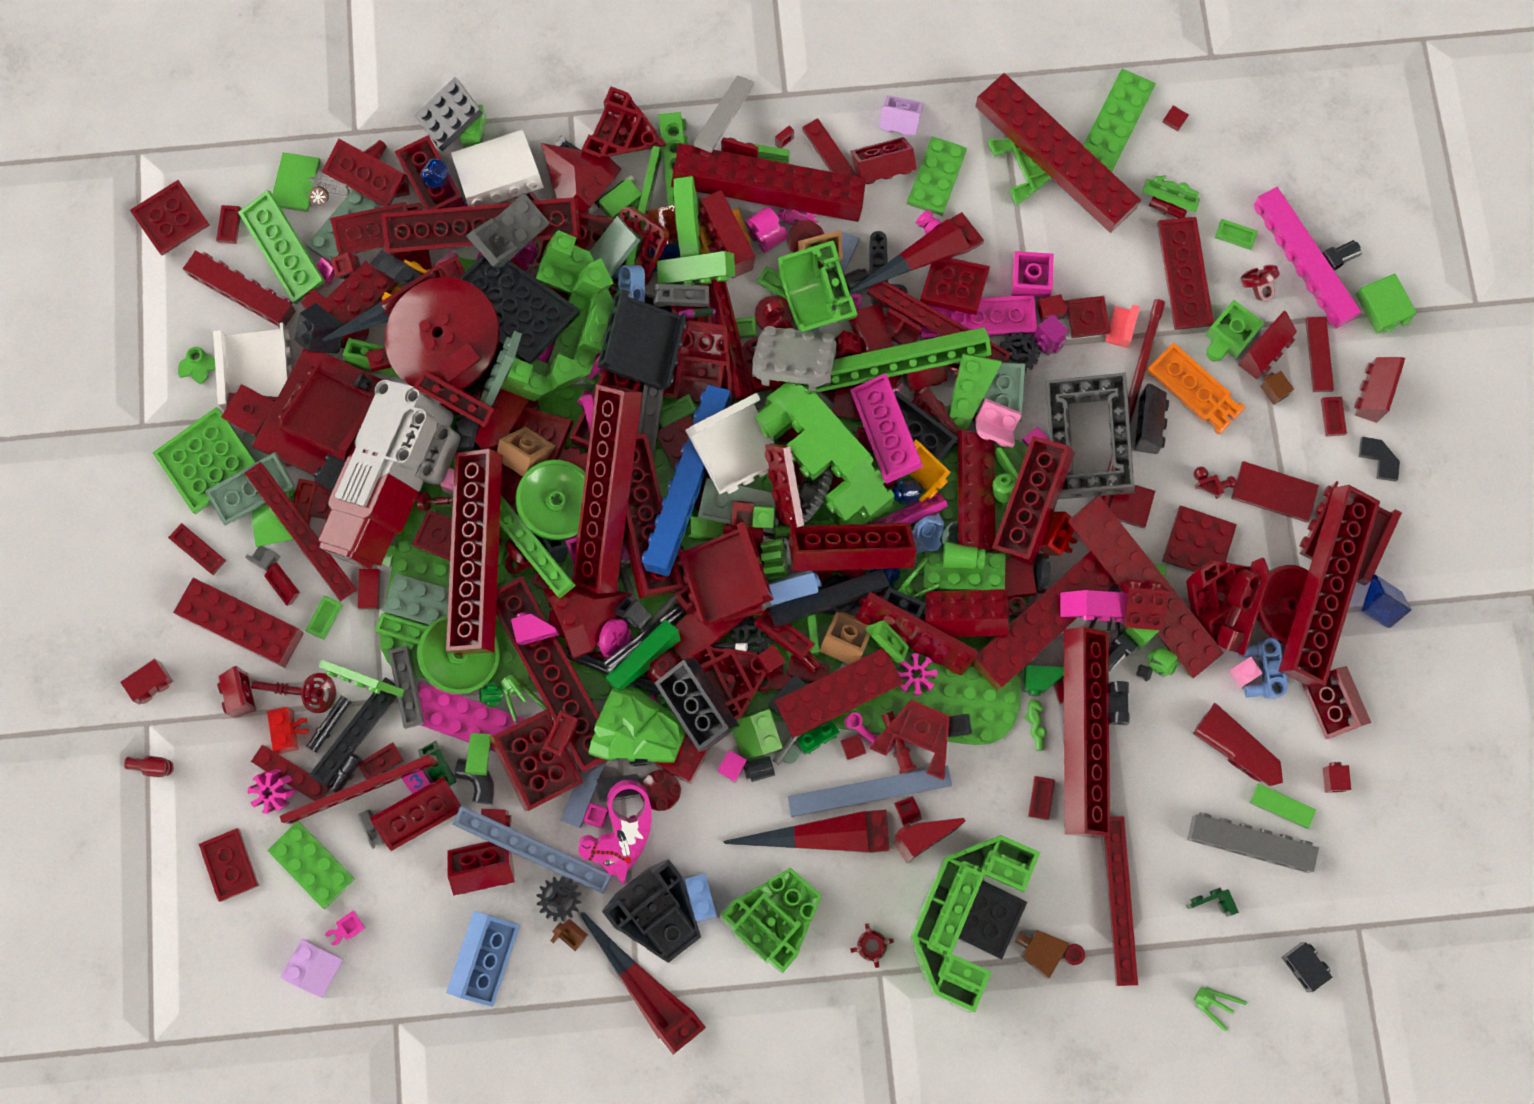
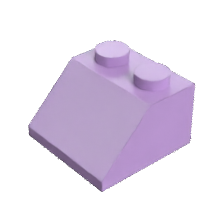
M887 95L882 109L879 128H882L885 132L897 131L901 132L904 136H916L923 102Z
M302 939L280 978L300 989L323 998L344 959L309 940Z

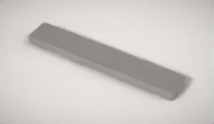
M736 76L694 142L695 147L712 153L752 90L754 81Z

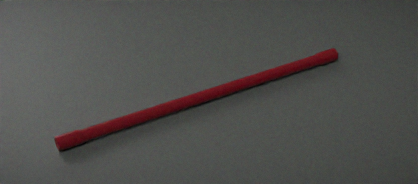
M1155 299L1153 302L1150 320L1128 395L1130 424L1159 320L1165 306V301L1161 299ZM1110 459L1107 472L1113 471L1112 459ZM1111 495L1100 496L1108 506Z

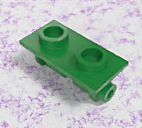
M830 720L801 735L797 742L805 755L809 753L810 755L812 751L821 747L822 743L826 744L830 740L836 739L840 731L833 721Z

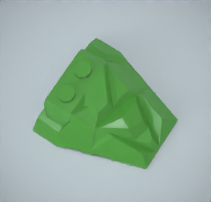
M626 686L621 691L612 689L595 725V734L591 741L589 754L608 761H615V758H627L628 761L647 759L648 762H674L686 731L673 713L641 690L631 686Z
M789 868L763 885L755 887L747 894L734 899L720 917L732 929V933L765 963H770L775 969L784 973L799 954L800 947L822 895L792 868Z

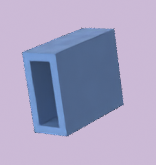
M796 571L787 575L786 578L768 581L774 598L770 603L774 605L819 592L818 587L821 584L818 574L813 571Z
M706 874L685 879L696 922L700 923L718 918Z

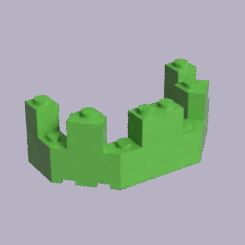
M559 230L545 247L535 279L542 284L570 294L568 302L580 309V315L556 338L548 363L536 359L532 364H529L515 357L500 389L534 402L583 380L591 373L595 357L602 349L613 305V299L608 290L613 281L602 259L594 261L589 251L574 246L576 237Z
M784 383L766 398V405L754 417L761 428L760 432L766 439L770 438L773 442L791 427H794L798 433L802 432L787 444L791 448L793 463L795 461L798 463L801 473L806 478L809 476L814 480L832 466L831 470L837 477L841 476L844 479L840 485L826 495L825 500L827 502L825 505L829 511L835 512L841 517L837 525L870 524L892 507L894 494L891 489L888 488L886 490L884 487L885 481L878 468L874 469L871 465L874 461L873 458L815 393L809 395L808 389L800 384L796 387L794 386L796 383Z
M1000 835L942 859L910 935L915 949V958L924 981L927 980L932 995L950 1002L951 1005L967 1012H976L992 972L955 956L952 952L984 875L1021 892H1025L1040 852Z

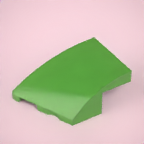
M286 492L285 494L292 501L291 492ZM267 504L252 511L256 547L293 540Z

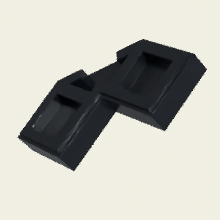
M1361 437L1359 457L1378 460L1376 479L1398 481L1400 461L1383 440Z

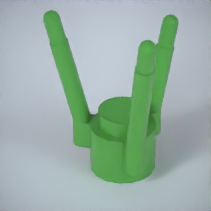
M925 557L908 578L895 590L916 599L925 595L926 592L939 588L940 584H936L913 595L914 589L909 583L928 561V558Z
M511 674L501 681L504 687L502 693L506 698L515 723L518 722L509 694L512 696L518 694L521 700L526 702L527 700L521 692V689H523L544 710L548 709L524 685L521 679H517L515 674Z
M1201 986L1194 998V1001L1198 1003L1196 1007L1205 1012L1224 1031H1227V1027L1206 1006L1210 1008L1214 1004L1234 1014L1233 1009L1215 1000V996L1246 1005L1247 1002L1215 991L1208 986L1206 988Z

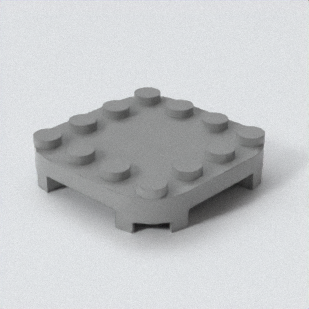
M765 327L764 332L758 338L753 357V377L756 376L762 380V385L769 386L770 380L809 384L808 391H816V387L824 384L828 386L831 381V373L836 355L834 335L812 331L800 332L791 328Z

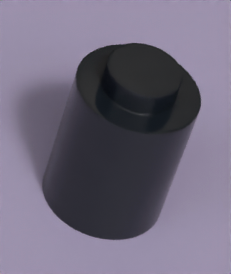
M770 756L747 762V767L743 768L746 779H751V782L775 776Z

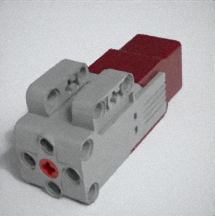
M388 380L380 381L375 387L376 394L329 498L331 511L317 540L320 542L318 548L338 559L368 569H372L373 565L381 567L393 537L399 535L406 524L423 482L433 485L443 482L461 440L460 435L450 428L454 418L451 411L442 406L437 400L413 388V386Z

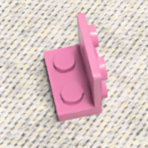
M985 398L975 418L977 434L985 440L991 439L1003 447L1009 446L1013 448L1015 445L1013 431L1022 416L1021 412Z

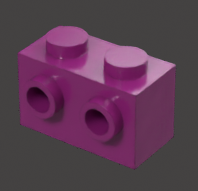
M1052 314L1038 325L1033 339L1035 338L1036 345L1040 346L1039 350L1049 356L1053 352L1055 354L1064 347L1063 343L1067 340L1068 330Z

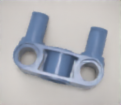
M623 265L619 267L611 277L619 279L618 292L622 289L629 291V297L645 303V272L643 267L640 265Z
M1269 638L1264 641H1258L1255 645H1248L1245 656L1238 653L1239 658H1259V668L1263 673L1261 674L1262 684L1244 687L1246 698L1263 696L1268 699H1277L1287 692L1286 675L1278 672L1282 660L1280 643L1276 639ZM1265 645L1271 646L1273 653H1268ZM1273 684H1276L1279 687V693L1273 691Z

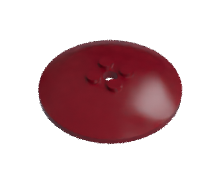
M452 277L426 280L407 291L396 303L389 316L385 331V348L389 362L396 374L413 387L423 370H428L446 380L437 368V365L469 342L482 359L450 382L456 387L464 389L485 373L495 357L500 337L498 316L489 298L473 284ZM442 328V336L435 338V331Z

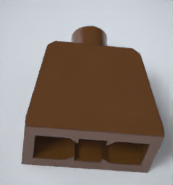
M1038 930L1034 931L1031 937L1021 931L1015 940L1017 944L1025 948L1021 957L1046 979L1051 977L1069 945L1064 940Z

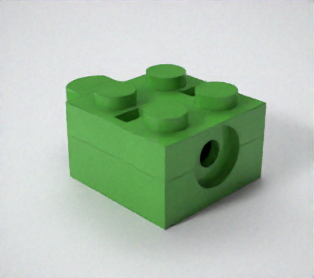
M1233 300L1205 335L1213 341L1207 348V358L1213 362H1219L1228 353L1237 359L1265 323Z

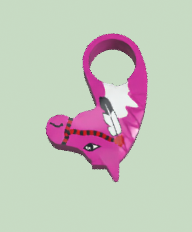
M622 780L616 783L608 793L607 805L614 831L603 834L599 838L585 835L578 842V851L583 859L600 863L608 875H617L623 885L626 881L627 871L635 864L645 847L652 822V810L648 793L642 784L634 780ZM634 789L644 797V805L636 816L632 815L627 818V816L620 815L614 810L612 802L620 791Z

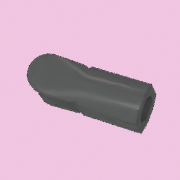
M371 810L358 814L357 816L372 849L380 843L384 844L385 842L371 823L370 817L373 816ZM376 831L378 836L371 838L370 833Z

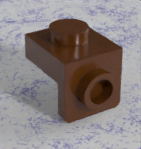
M568 919L564 924L560 922L552 931L554 936L550 941L554 944L560 938L576 951L580 948L588 934L571 919Z

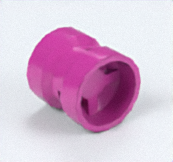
M930 210L923 212L916 220V224L919 227H923L926 234L942 223L939 219L933 217V213Z

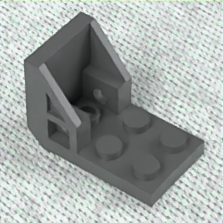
M523 193L497 218L490 219L472 230L467 237L493 267H502L551 223L528 196Z

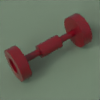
M420 492L417 496V506L421 512L430 510L431 503L448 505L453 502V498L449 496L431 499L428 492Z

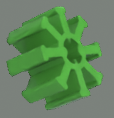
M784 539L764 541L761 543L763 551L761 560L764 561L763 569L765 574H767V580L786 578L790 574L788 569L790 561L787 559L788 550L787 546H784Z

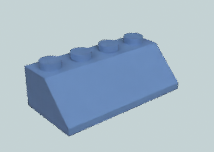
M473 911L446 993L493 1007L520 925Z

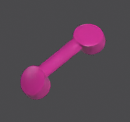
M853 712L846 716V728L855 729L872 743L878 738L862 725V717L859 713Z

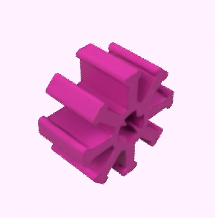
M912 654L910 658L912 666L905 661V658L904 661L899 663L898 667L906 672L899 673L897 671L901 680H908L905 685L901 686L900 691L906 694L908 688L914 685L913 697H920L922 693L920 691V684L927 692H930L934 683L931 684L927 679L933 678L935 680L937 677V669L925 671L932 663L929 657H926L925 662L921 666L918 665L919 654ZM919 672V678L913 679V673Z
M274 769L269 772L265 771L256 775L252 780L256 781L257 784L248 787V794H259L260 797L250 803L254 808L264 804L262 813L268 814L274 810L279 811L287 807L290 802L286 799L295 795L294 788L285 789L283 787L286 783L292 781V778L287 775L279 779L280 769Z

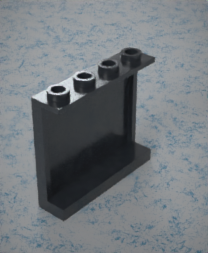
M620 290L614 297L597 367L661 391L672 385L674 375L672 374L678 363L677 353L682 346L683 339H681V336L687 325V321H685L687 314L683 313L678 316L629 297V291Z

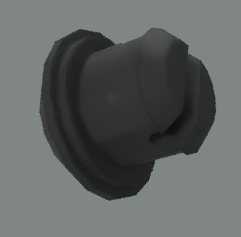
M365 373L360 374L355 381V387H360L365 391L372 384V381L366 378Z
M1141 664L1138 666L1136 675L1148 681L1151 678L1153 669L1149 665L1144 666Z

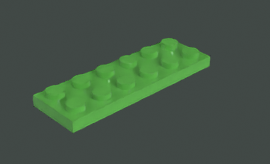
M1123 68L1083 145L1111 172L1156 84Z
M266 190L238 212L294 304H298L307 293H310L313 289L316 290L326 282L271 191Z

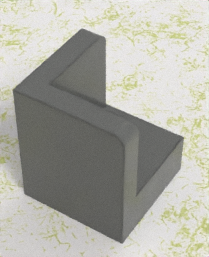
M260 546L252 557L247 554L245 558L267 572L271 564L276 563L280 556L275 551Z

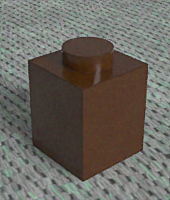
M1282 371L1276 374L1273 372L1263 378L1264 382L1260 386L1273 405L1290 396L1295 390Z

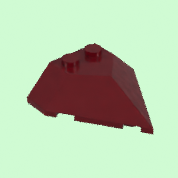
M610 86L603 102L604 111L593 135L588 134L581 152L596 158H604L652 149L653 146L663 147L666 146V143L656 133L655 128L641 109L634 103L630 94Z
M541 143L556 198H577L579 211L586 212L622 169L610 157L596 158L581 152V150Z
M1212 560L1197 569L1186 580L1190 610L1212 638L1218 634L1221 624L1225 623L1231 604L1228 603L1227 597L1237 572L1241 569L1249 570L1250 566Z
M574 586L563 597L559 598L550 587L542 589L549 607H552L565 635V642L573 659L594 650L605 623L610 619H616L618 616L613 611L627 595L630 597L633 595V593L620 591L598 594Z
M703 645L686 653L687 659L694 657L697 659L736 720L740 719L767 673L756 658L759 654L728 648H714L708 645Z

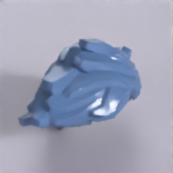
M940 514L925 516L915 524L912 535L916 546V554L926 551L934 552L941 548V536L945 525Z

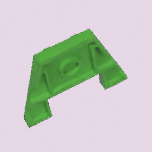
M1009 138L1004 140L988 139V145L994 157L1013 151L1026 180V183L1010 188L1009 192L1016 206L1052 179Z

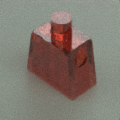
M675 204L646 211L648 217L668 230L669 238L666 244L678 241Z

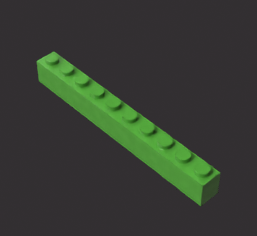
M985 327L834 359L829 385L818 386L816 391H809L808 394L864 383L885 373L888 377L961 362L963 353L981 357L992 355L990 339ZM796 383V387L800 384L806 389L809 388V384Z

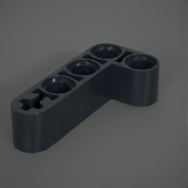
M875 231L870 236V275L888 263L887 237L882 231ZM876 241H879L880 249H876V248H877V242H876ZM880 258V259H882L883 261L880 262V263H877V262L874 261V259ZM892 284L893 286L899 288L900 290L908 294L907 288L905 286L900 284ZM870 296L872 305L881 304L882 308H890Z

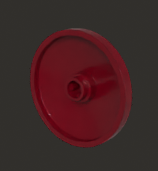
M1283 565L1269 570L1270 577L1257 616V620L1265 633L1285 645L1309 571L1297 565Z

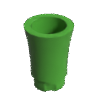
M945 541L942 569L965 568L975 570V568H984V549Z

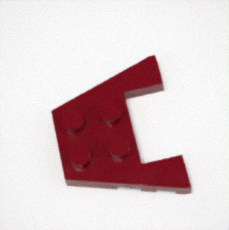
M911 699L871 744L869 749L887 756L894 738L898 737L933 752L934 755L926 773L944 780L949 715Z

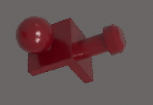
M1202 466L1197 467L1193 472L1194 478L1198 480L1194 486L1195 489L1200 488L1213 494L1216 499L1224 494V488H1234L1237 484L1233 476H1229L1223 481H1220L1217 475L1208 477V470Z

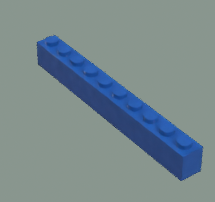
M708 385L706 391H703L701 394V405L699 409L695 410L693 425L730 407L732 402L731 391ZM690 438L682 446L681 460L677 461L675 465L676 474L674 479H670L668 496L663 498L661 515L658 514L656 517V528L654 533L650 534L648 544H650L647 551H644L642 556V562L646 571L668 577L707 471Z

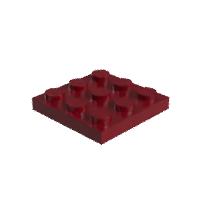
M179 180L130 209V212L161 256L210 226Z
M954 258L933 263L930 265L920 301L931 306L977 315L990 266Z
M1180 505L1162 562L1195 572L1212 560L1226 562L1237 524Z

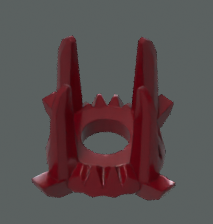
M867 923L865 924L866 932L859 937L857 947L850 948L851 953L859 952L862 958L873 961L875 968H879L878 960L885 955L887 945L894 943V939L886 940L880 932L871 930L870 924ZM871 939L876 940L878 943V949L875 952H870L866 948V943Z

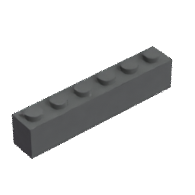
M1203 812L1192 816L1188 841L1305 873H1312L1315 870L1319 847L1313 846V842L1300 840V842L1293 841V837L1280 834V837L1272 835L1270 830H1253L1251 825L1240 823L1238 826L1231 824L1232 821L1229 819L1219 818V820L1211 818L1212 815Z

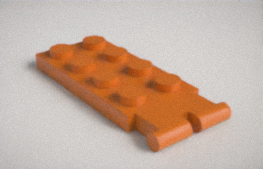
M1174 342L1146 370L1204 423L1209 421L1215 427L1214 431L1218 435L1231 424L1227 416L1235 420L1246 408L1243 403L1237 404L1230 397L1232 393Z

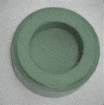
M796 744L791 747L782 760L783 762L791 764L798 760L800 750Z

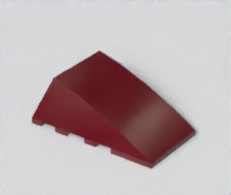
M687 321L686 328L681 336V339H683L682 346L677 353L678 363L672 374L674 375V380L671 386L664 389L663 397L680 399L689 394L692 401L700 402L702 392L706 391L707 386L710 385L730 390L732 396L730 406L734 405L727 326Z

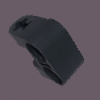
M1114 681L1109 683V725L1127 726L1130 724V713L1128 712L1129 682Z

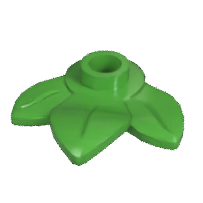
M192 347L187 351L186 358L179 363L178 375L180 378L191 375L195 382L202 384L208 377V371L216 369L215 359L207 355L202 348ZM195 355H200L198 359H194Z

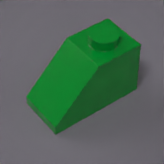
M1026 665L1024 668L1023 692L1028 693L1029 696H1041V693H1045L1064 675V667Z

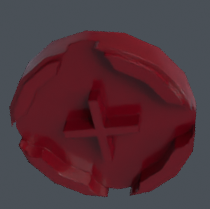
M1264 265V269L1254 268L1247 271L1241 276L1242 286L1253 288L1255 297L1259 301H1270L1275 293L1272 281L1280 275L1276 265ZM1266 287L1267 293L1265 296H1263L1262 292L1263 289Z
M772 295L765 297L759 301L755 309L756 323L763 331L780 314L790 323L793 316L787 300L780 296Z
M509 538L505 544L506 550L509 553L505 560L507 572L515 575L522 573L526 567L534 568L511 538ZM514 560H516L518 564L516 569L513 567Z

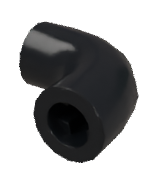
M459 758L456 762L455 778L467 780L473 784L474 794L472 802L492 805L494 781L489 771L487 770V775L466 774L467 759Z

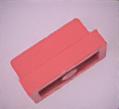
M1132 304L1130 310L1117 306L1114 307L1110 321L1111 332L1106 335L1105 342L1128 348L1140 306Z

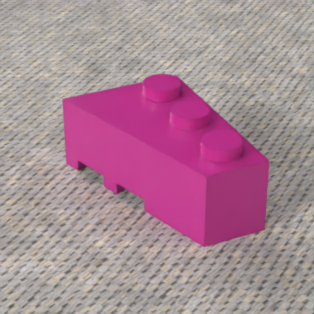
M1091 590L1060 593V617L1082 618V620L1086 621L1094 620V618H1098V621H1110L1111 618L1114 619V622H1124L1127 594Z

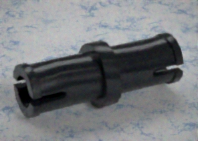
M354 753L350 754L344 766L339 768L334 782L330 785L331 791L336 793L343 790L347 782L352 780L354 771L362 761L361 757Z

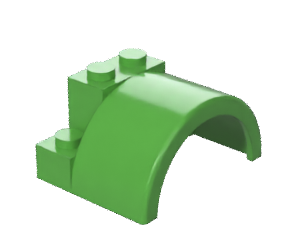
M834 241L778 258L779 273L785 296L800 332L857 317L852 296L849 294L839 263V256ZM817 261H820L824 266L820 270Z

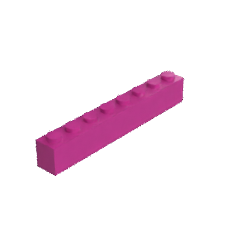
M1278 186L1258 196L1253 204L1256 213L1263 218L1266 228L1272 232L1276 243L1284 250L1287 260L1294 265L1297 275L1302 277L1306 283L1307 290L1316 298L1317 305L1326 313L1329 323L1337 329L1354 320L1361 313V310Z

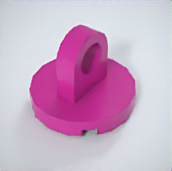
M610 619L603 626L596 645L600 647L605 657H610L631 641V631L627 628L628 624L626 621Z

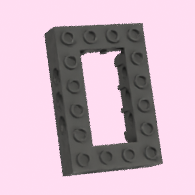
M1126 372L1046 380L1050 441L1072 448L1069 404L1107 401L1110 417L1113 471L1105 472L1100 470L1097 473L1086 474L1080 472V474L1074 475L1072 460L1058 500L1135 493Z

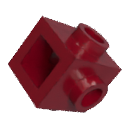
M843 330L835 337V359L862 354L860 336L858 334Z

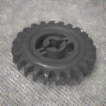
M830 467L814 480L808 476L810 479L809 483L806 481L802 482L798 487L804 523L816 513L828 494L833 478Z

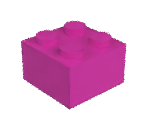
M1015 251L1012 260L1011 296L1034 295L1037 298L1050 297L1053 290L1054 254Z

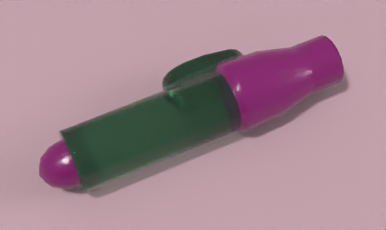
M713 308L687 309L678 311V316L683 313L687 314L686 318L711 316L716 313V310Z

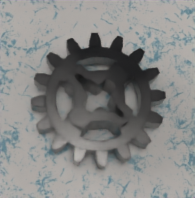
M1012 332L1011 338L1006 335L1004 341H1001L999 346L1011 353L1010 359L1008 358L1007 362L1025 363L1026 373L1027 368L1032 370L1033 364L1037 365V358L1040 356V352L1037 350H1039L1040 346L1034 345L1036 339L1030 340V334L1024 337L1022 332L1018 336Z
M750 616V619H747L745 617L743 622L737 624V628L734 627L732 629L736 634L731 635V639L736 640L734 643H747L748 652L761 654L763 650L769 648L768 644L773 645L774 641L768 635L764 641L761 637L762 630L756 626H748V624H754L757 618ZM740 631L745 635L742 642L739 639ZM749 633H751V634L756 633V638H757V639L751 638V640H750V639H749ZM757 646L758 648L750 649L749 647Z
M554 876L553 882L550 883L548 880H545L547 886L539 887L543 892L536 895L541 898V901L536 904L543 907L539 911L541 914L547 912V919L553 916V921L557 922L558 918L561 917V920L564 922L567 915L573 918L571 913L573 910L579 911L576 904H582V901L577 900V897L581 896L582 893L575 891L579 887L577 884L571 886L573 880L569 879L565 882V877L561 876L560 881H558ZM561 885L568 887L571 892H563ZM552 888L553 892L549 897H546L547 892ZM557 894L566 897L561 900L560 905L558 902L552 901L557 898ZM569 901H572V905L566 911V905ZM547 906H555L558 913L552 912Z

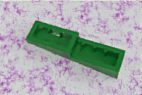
M664 620L606 676V681L618 691L624 689L647 672L652 661L681 641L679 630L667 620Z

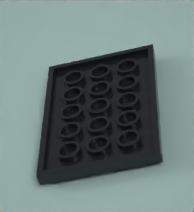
M482 255L458 278L476 286L493 304L500 328L498 345L503 347L506 338H511L514 331L522 334L515 357L529 364H532L580 315V309L511 261L502 267H493Z

